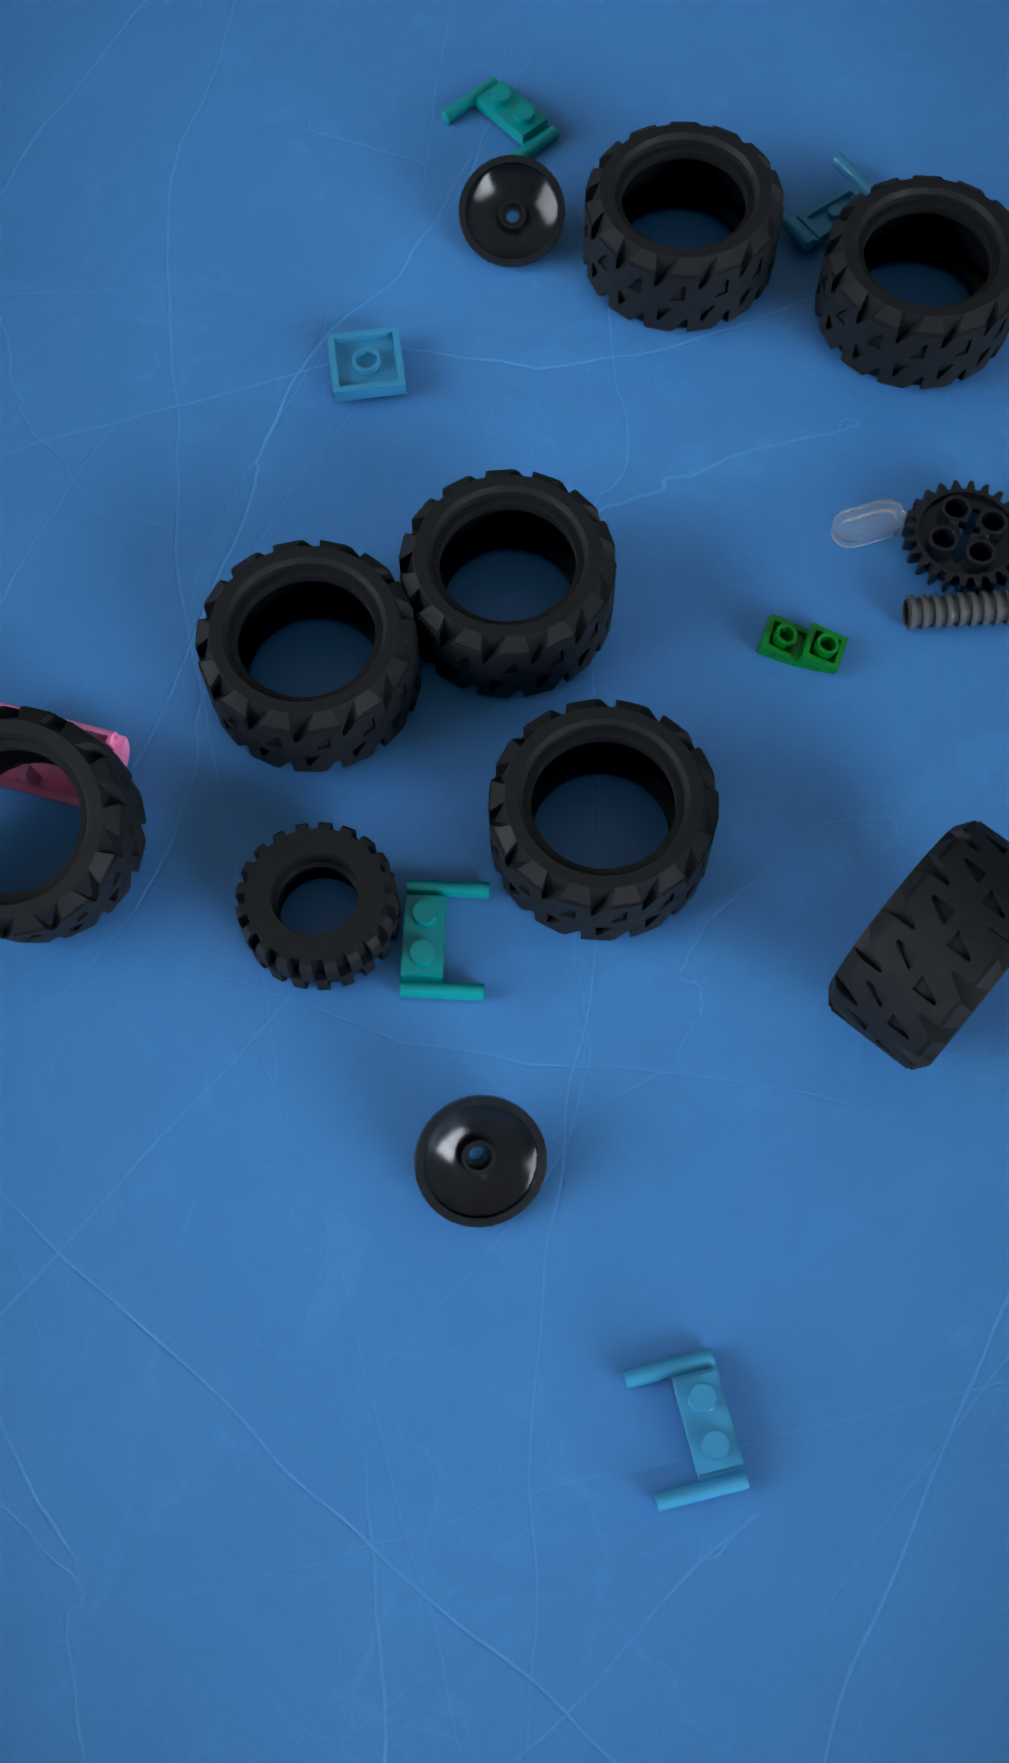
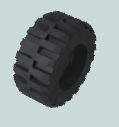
M319 822L318 828L309 829L307 823L295 825L296 832L286 835L284 830L273 835L274 843L269 847L262 843L254 851L255 863L248 861L241 871L244 882L237 884L235 894L239 904L235 908L237 919L256 960L263 968L269 967L273 977L282 982L290 978L294 987L307 989L309 982L316 983L318 990H331V982L339 980L342 981L344 987L355 982L353 975L359 971L365 976L375 969L374 959L376 957L385 959L391 950L389 940L396 939L399 930L397 918L401 915L394 873L391 872L389 861L384 853L376 851L375 843L366 836H362L358 840L356 831L352 828L342 826L340 831H336L333 829L332 823ZM321 878L335 879L346 883L356 891L358 905L353 915L345 924L332 932L321 935H304L287 928L281 920V909L287 897L297 887L308 881Z

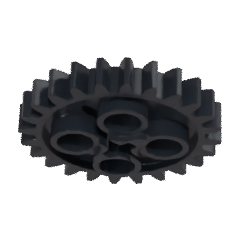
M954 480L950 490L940 483L935 493L927 489L922 500L916 498L912 510H909L901 533V536L905 537L902 550L910 551L906 560L907 563L919 562L915 574L920 575L928 572L930 576L927 584L931 585L937 580L941 581L942 592H945L950 585L955 586L956 592H963L965 587H969L970 591H974L976 595L981 586L989 593L994 590L996 583L1004 587L1009 579V502L1003 504L1000 501L1003 495L1002 491L991 496L988 494L989 485L987 484L978 491L975 490L973 481H969L967 488L962 489L958 481ZM971 513H977V521L960 562L954 563L952 558Z

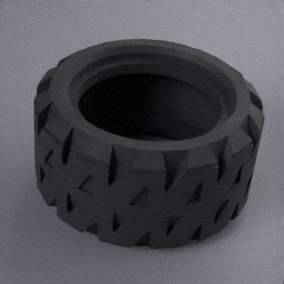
M673 121L670 125L658 127L651 125L632 132L629 135V140L624 143L620 141L615 142L600 157L599 168H594L591 171L586 186L583 262L587 265V277L599 296L607 294L610 308L626 319L632 320L636 318L644 321L645 327L669 332L675 328H687V332L709 329L716 326L720 319L728 322L746 311L751 306L753 300L758 299L770 281L784 212V194L777 172L771 170L768 158L751 142L744 143L738 134L715 125L708 127L700 125L698 122ZM686 207L701 210L715 216L732 233L723 240L706 247L692 249L673 248L647 239L631 223L643 214L655 209Z
M914 175L912 179L900 180L897 177L873 185L870 194L867 196L862 193L856 195L842 208L839 220L834 221L832 224L815 293V314L821 317L819 329L831 349L838 347L842 352L840 359L859 374L865 375L869 373L878 377L877 382L899 388H905L909 385H920V389L944 387L951 384L955 378L962 381L983 369L990 358L997 355L1009 332V211L999 201L987 198L981 189L962 181L952 182L944 180L941 176ZM896 260L927 262L939 266L957 277L969 292L970 297L955 304L939 307L911 304L897 299L883 290L872 278L869 271L881 264Z
M515 469L490 470L485 472L486 477L475 479L472 476H466L442 489L443 498L439 501L430 498L411 521L412 533H405L399 555L400 583L407 599L412 604L420 656L426 663H435L436 673L462 689L472 684L476 685L477 694L509 698L518 690H524V697L554 689L562 678L570 681L591 663L595 651L601 650L610 630L617 568L615 544L607 523L600 521L598 510L577 490L574 489L568 493L563 482L537 472H533L532 477L523 476ZM500 549H518L540 555L553 563L564 574L570 584L568 591L562 599L549 610L529 619L510 622L489 620L467 611L451 597L446 588L454 574L465 563L483 553Z
M303 540L274 545V552L267 555L259 552L254 553L231 569L233 578L229 582L220 580L205 601L206 618L198 620L195 642L196 651L199 656V669L222 727L237 745L248 746L253 757L279 768L291 762L294 771L297 772L328 771L336 761H341L344 768L369 758L373 755L379 742L386 746L405 726L408 712H412L415 708L421 688V660L412 604L402 584L394 581L387 567L366 553L359 557L350 546L320 540V546H311ZM326 618L344 622L362 632L374 645L368 662L354 679L337 690L319 696L292 697L282 695L265 688L250 675L252 661L265 640L284 626L300 620Z
M591 699L566 704L565 714H560L553 710L547 711L523 728V738L512 739L508 743L496 763V776L490 783L488 805L490 845L496 871L502 875L503 886L522 910H532L535 913V920L558 933L569 934L580 931L581 939L610 941L617 939L627 931L633 937L660 926L670 913L675 915L694 895L701 877H704L719 819V793L715 790L713 770L702 749L699 747L694 749L691 737L684 729L664 715L658 721L651 710L643 705L616 700L615 707H609L600 699ZM608 774L630 780L649 792L665 814L669 833L654 852L634 864L614 869H596L573 863L555 852L540 835L534 822L535 814L544 799L563 783L580 776Z
M0 706V775L22 764L45 763L56 765L71 781L78 797L81 813L80 832L75 848L65 865L52 878L27 891L12 894L0 893V938L20 943H46L57 937L68 938L95 925L102 912L110 913L131 887L132 871H139L146 845V838L141 824L146 823L142 796L131 780L132 774L117 754L74 723L68 722L56 714L27 706H21L20 709Z
M974 820L951 828L924 856L886 902L853 946L830 982L828 1006L831 1007V1011L906 1069L914 1070L930 1066L1009 968V841L981 821L977 822Z

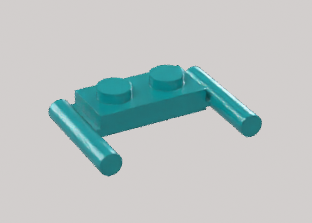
M494 76L485 80L440 113L442 120L449 124L476 106L478 110L522 145L511 155L531 158L559 138V131L554 125H548V118L505 82L502 80L498 82Z
M407 879L400 970V998L484 1001L485 984L443 982L448 897L489 899L490 882Z

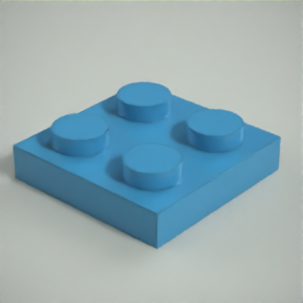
M399 326L326 334L335 402L407 394Z

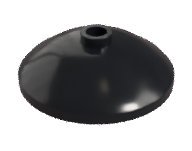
M505 155L487 161L473 172L461 193L459 221L463 235L477 255L497 266L508 268L522 267L541 259L553 248L564 225L565 203L559 183L545 166L529 157ZM510 212H517L520 217L517 222L510 223L506 219L507 215Z
M493 1095L467 1096L441 1108L423 1128L414 1153L415 1177L427 1203L447 1220L468 1227L494 1226L508 1221L522 1212L539 1192L547 1167L545 1141L535 1121L517 1104ZM474 1147H482L484 1152L480 1158L472 1159L469 1157L470 1150Z

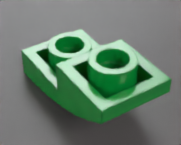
M771 614L765 623L756 652L792 666L835 674L838 671L848 638L815 623H812L806 629L775 614Z

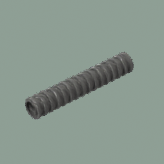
M1009 589L1003 590L1002 594L998 590H993L990 594L987 591H980L978 595L974 591H969L966 593V596L962 592H956L954 596H951L950 593H944L942 597L934 593L929 598L925 594L918 595V598H915L913 595H907L902 607L903 622L908 630H914L916 626L923 630L928 625L932 629H937L940 625L944 628H950L952 624L956 627H963L964 623L969 627H973L977 622L980 626H986L989 622L992 625H999L1001 621L1005 625H1009Z

